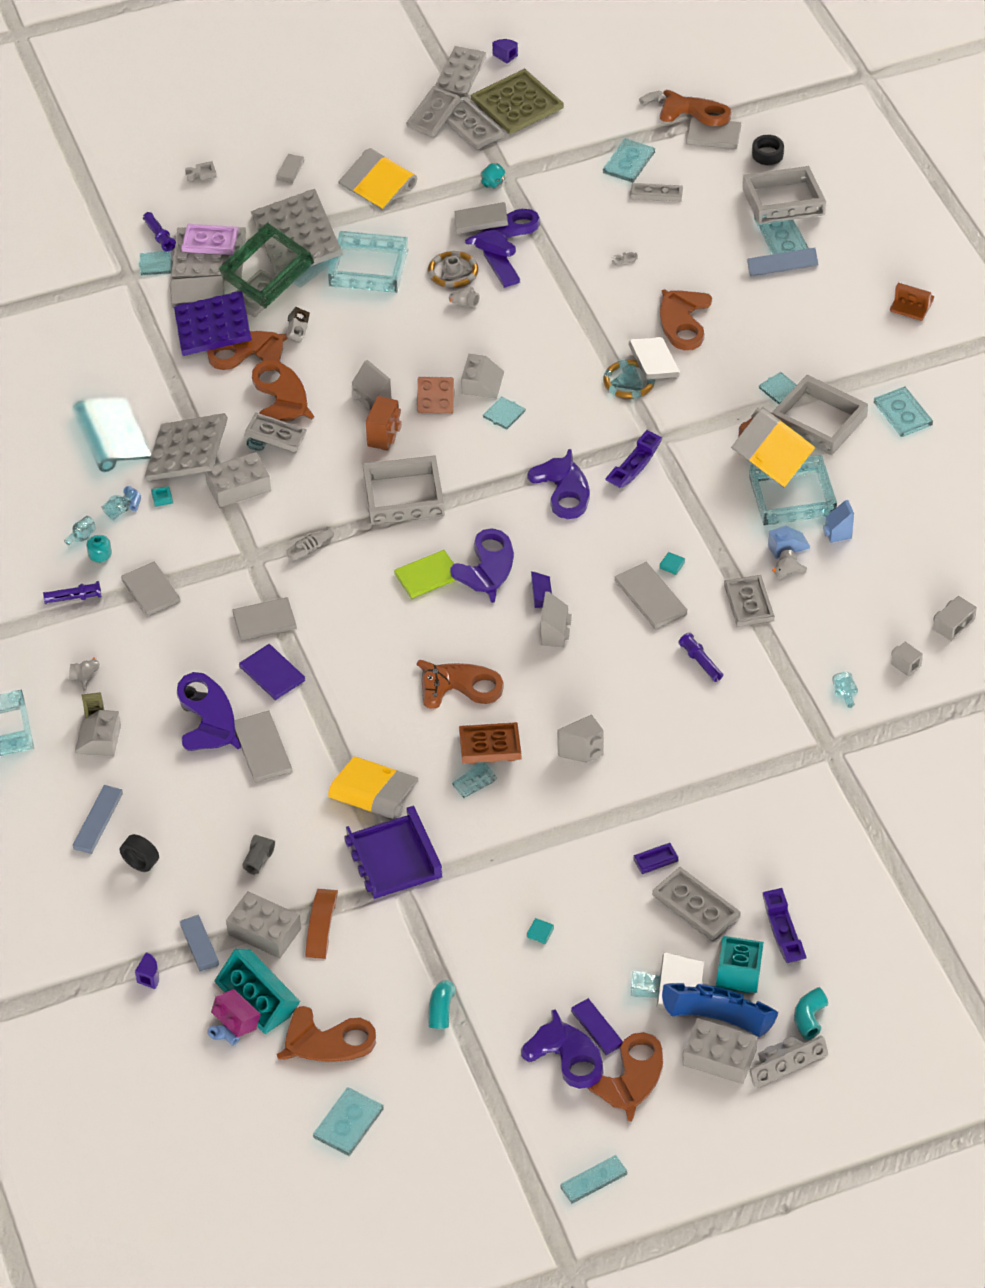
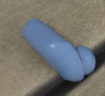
M126 486L123 493L130 500L129 509L137 511L141 495L136 489Z
M225 1025L211 1026L208 1029V1035L212 1039H226L231 1045H235L239 1041V1037L234 1035Z

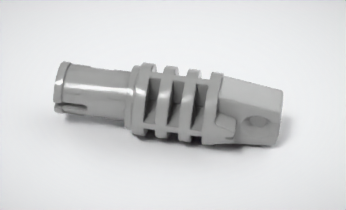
M326 527L318 533H311L286 550L287 556L292 560L307 556L312 551L320 548L326 540L334 537L332 529Z

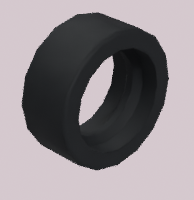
M769 134L761 135L753 141L752 157L756 162L762 165H774L783 159L784 143L779 137ZM764 147H771L776 149L777 151L767 153L759 149Z
M129 835L119 848L124 861L132 868L141 872L150 871L159 859V852L156 847L140 835Z

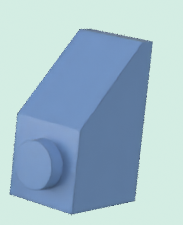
M845 500L826 516L823 532L825 536H828L830 543L852 539L854 512L849 500Z
M783 526L769 531L768 547L776 559L785 550H792L796 553L810 548L803 533L793 528Z

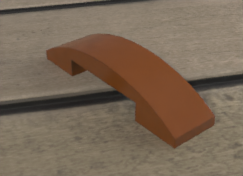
M317 889L309 922L306 957L326 959L333 911L336 907L338 890Z

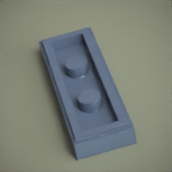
M196 915L181 920L180 926L199 971L218 966V958L200 916Z

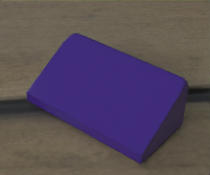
M531 571L534 608H543L545 592L552 594L550 576Z

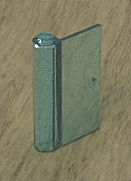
M125 398L83 400L74 404V415L100 471H111L116 466V462L120 460L150 459L151 453Z

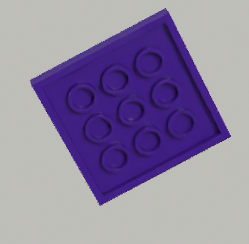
M242 291L174 306L182 356L252 340Z

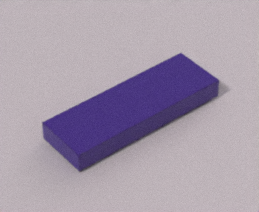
M483 250L484 257L504 288L520 283V278L507 257Z
M589 998L571 1007L573 1015L605 1055L621 1047L622 1039Z

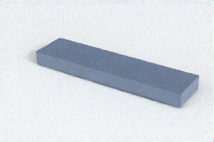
M816 248L748 258L747 263L750 276L817 266L818 259Z
M107 785L103 786L73 843V849L90 854L93 853L123 795L122 789Z

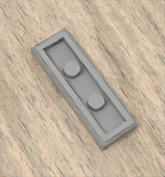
M632 183L631 199L682 202L683 186Z

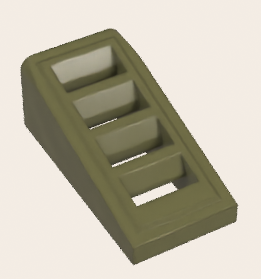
M101 692L82 694L85 719L98 710H104Z

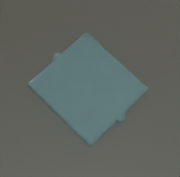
M170 251L140 253L139 267L141 275L171 273V264L173 263Z
M780 372L760 384L759 389L776 403L780 404L797 385Z
M501 397L483 414V418L507 430L526 409L515 404V401L512 402Z

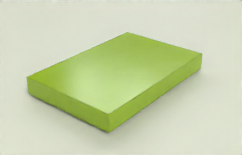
M445 550L394 570L395 576L411 599L456 581L450 574V568L454 563Z

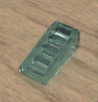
M480 762L452 783V785L465 798L497 780V777L485 762ZM464 784L467 788L464 790L461 785Z
M632 971L631 996L657 998L658 989H655V984L659 985L660 976Z

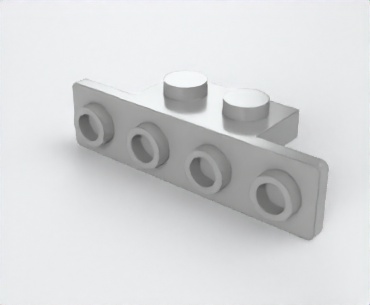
M793 1036L784 1039L783 1042L774 1046L766 1047L765 1050L758 1053L759 1060L762 1063L749 1070L753 1086L759 1088L827 1056L828 1050L825 1038L819 1036L803 1043Z

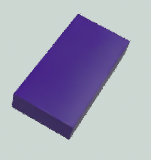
M667 843L633 855V860L641 874L678 862L679 857L671 843Z

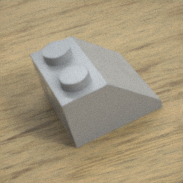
M468 354L461 377L462 394L497 398L504 370L487 356Z
M366 360L352 381V396L354 399L359 400L366 409L371 410L377 396L392 399L390 378L370 361Z
M545 592L541 616V645L564 647L565 640H569L570 629L567 628V625H571L572 614H568V605L550 592Z
M98 710L84 719L81 724L75 753L114 756L121 728L119 711Z
M592 714L557 730L558 756L587 763L603 755L604 730Z

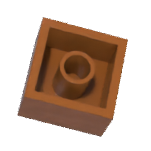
M377 396L366 419L367 446L388 451L390 445L394 444L396 433L400 431L402 422L399 420L401 409L399 408L398 400Z

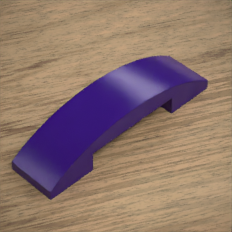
M646 430L638 439L637 447L620 467L615 466L605 478L606 481L619 488L628 485L648 464L660 445L662 437Z
M778 888L763 892V900L770 926L785 962L790 963L806 959L807 956L801 939L798 940L788 911V903L783 889Z

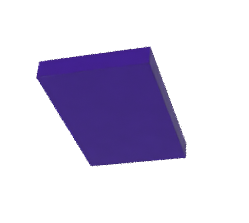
M270 644L239 663V667L274 700H277L305 681V676Z

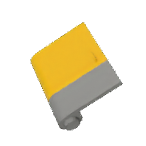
M369 148L362 153L360 158L338 182L381 210H384L403 188L406 190L414 188L417 183V176Z
M764 407L761 409L757 408L751 415L753 420L731 448L784 488L815 449V446Z
M354 756L331 783L328 797L394 820L402 815V800L418 782V777Z

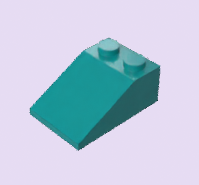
M723 936L715 987L740 990L744 993H757L764 942Z

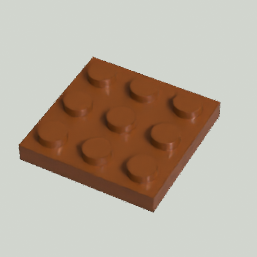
M518 722L459 726L462 763L475 764L477 762L494 763L496 761L512 762L522 760Z

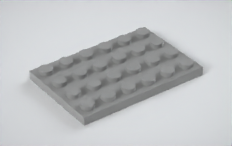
M315 189L251 211L277 278L343 255Z

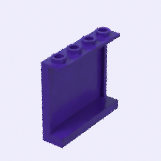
M414 806L406 808V816L353 833L349 826L346 827L345 843L347 847H351L352 859L354 862H358L359 865L357 866L359 875L365 878V888L368 893L371 892L374 899L442 878V865Z

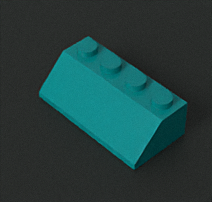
M234 949L214 980L224 992L235 989L261 1014L257 1027L264 1034H267L289 1019L301 1002L251 949Z

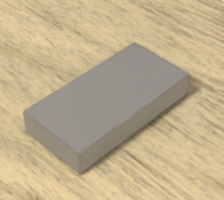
M288 154L277 174V180L293 183L304 163V157Z

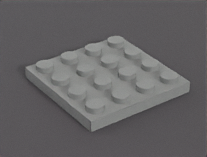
M186 227L177 228L172 279L223 276L224 280H242L246 227H238L239 233L233 255L182 252L181 247Z
M214 414L161 424L145 473L147 481L212 471L228 420L226 414Z

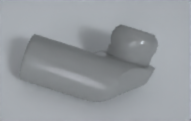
M655 91L639 98V102L643 106L654 99L660 103L665 97L661 91Z

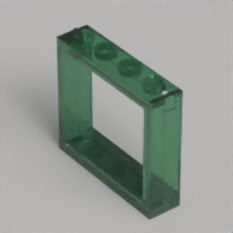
M267 222L239 250L235 251L219 267L223 279L266 309L314 261L309 251ZM273 237L298 256L259 292L234 274V272L264 243Z

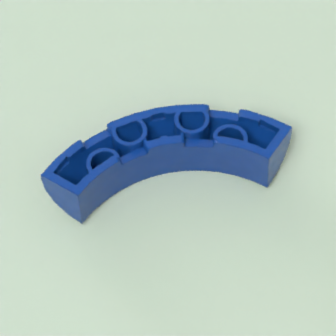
M684 983L664 984L662 990L663 1004L671 1016L695 1015L714 1018L743 1028L758 1037L771 1029L779 1013L760 1001H757L755 1004L745 1000L743 994L711 985L697 984L696 987L685 986Z

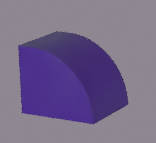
M499 39L492 42L493 56L505 63L510 62L518 56V43L510 39Z
M146 952L135 970L136 981L139 984L156 989L159 983L157 962L151 954Z

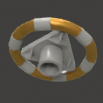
M461 251L441 253L435 256L428 266V275L431 280L445 288H458L468 285L478 274L476 260L469 254ZM459 258L468 261L472 269L462 265ZM445 259L440 279L436 275L434 268L441 260ZM467 276L465 279L460 281H451L457 278Z

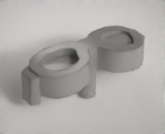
M624 252L623 256L615 255L612 257V263L615 265H621L625 262L631 263L638 259V255L633 252L627 254Z

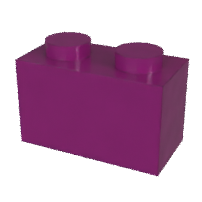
M235 989L216 996L211 1013L237 1037L256 1030L261 1015Z

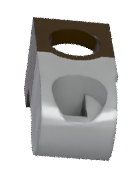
M298 307L291 311L287 320L289 321L286 333L287 338L299 343L303 340L310 312ZM297 314H302L304 317L301 319L297 317Z

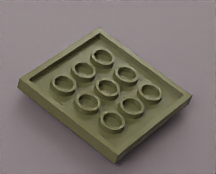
M525 68L471 94V100L509 135L564 108V103Z

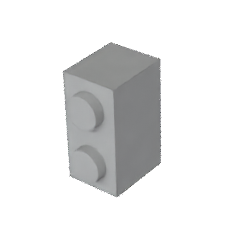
M957 596L953 601L950 600L942 611H938L935 614L933 630L952 641L975 620L977 607L962 597Z

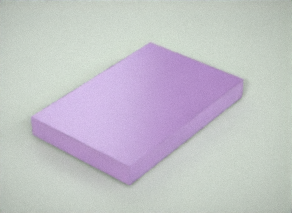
M187 224L181 247L182 252L233 255L239 229L238 227Z

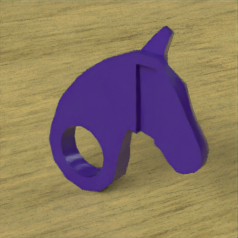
M522 208L514 210L507 214L508 225L484 229L479 234L467 238L465 243L467 245L475 244L476 248L497 255L512 256L516 253V247L508 242L507 238L530 234L536 231L540 226V217L532 209ZM521 219L531 220L529 223L526 224L514 223L515 221Z
M568 449L564 458H552L543 464L529 469L527 478L531 483L551 481L558 485L550 499L554 514L560 518L573 519L585 513L590 499V489L584 473L573 462L572 449ZM572 497L580 503L576 507L565 508L559 505L558 502L563 498Z
M490 528L480 531L474 541L473 548L481 564L471 567L470 565L455 563L450 568V574L454 580L467 585L474 591L486 592L491 603H494L497 589L506 581L512 569L514 551L508 535L501 530ZM489 539L495 540L502 545L503 549L489 551L483 547L482 542Z
M192 672L184 675L177 686L179 702L203 720L197 729L182 736L183 748L187 751L214 749L231 744L239 750L241 745L235 736L233 710L221 686L204 673ZM194 682L204 684L208 689L206 697L200 701L188 699L184 691L189 684Z
M555 1009L552 1010V1021L541 1026L535 1035L521 1048L522 1058L532 1062L546 1055V1053L555 1052V1054H560L562 1076L569 1086L581 1089L595 1085L604 1074L600 1050L586 1034L562 1022L558 1012ZM579 1062H589L594 1065L593 1071L585 1076L574 1075L570 1072L572 1066Z

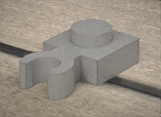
M212 161L196 164V168H185L188 181H193L198 177L200 180L217 177Z

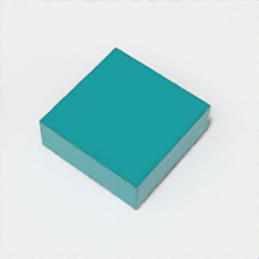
M169 486L151 489L155 507L173 503Z
M668 552L660 563V569L677 575L685 563V558Z
M535 918L527 932V938L546 944L554 930V925Z

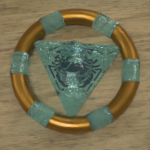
M636 360L615 362L606 369L603 376L606 389L613 395L626 399H634L646 395L654 387L656 380L648 379L647 385L644 387L636 367L640 368ZM618 368H623L622 373L610 382L612 372ZM616 387H618V388H624V389H630V390H636V391L624 392V391H620V390L617 389Z

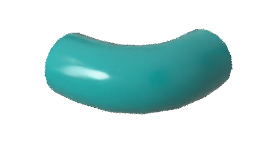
M443 980L436 984L432 990L428 1013L429 1028L443 1029L449 1027L450 1002L456 994L455 985L451 981Z
M820 987L800 998L794 1009V1022L805 1040L813 1039L822 1029L815 1019V1013L828 1006L829 1003L824 991Z

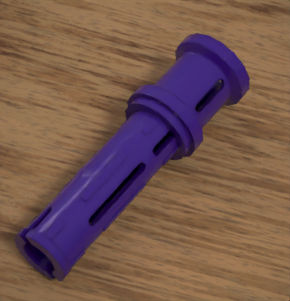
M146 212L143 215V220L155 234V240L161 244L164 251L173 250L176 244L175 239L170 237L169 231L162 228L151 212Z
M99 581L88 585L82 583L75 588L43 592L45 604L77 598L86 600L89 597H102Z
M692 633L684 634L679 639L678 644L686 649L688 656L695 659L714 682H717V679L721 680L724 674L705 654L703 646L696 642Z

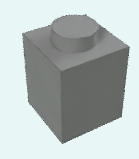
M906 641L900 646H896L891 653V664L908 677L922 665L923 654Z

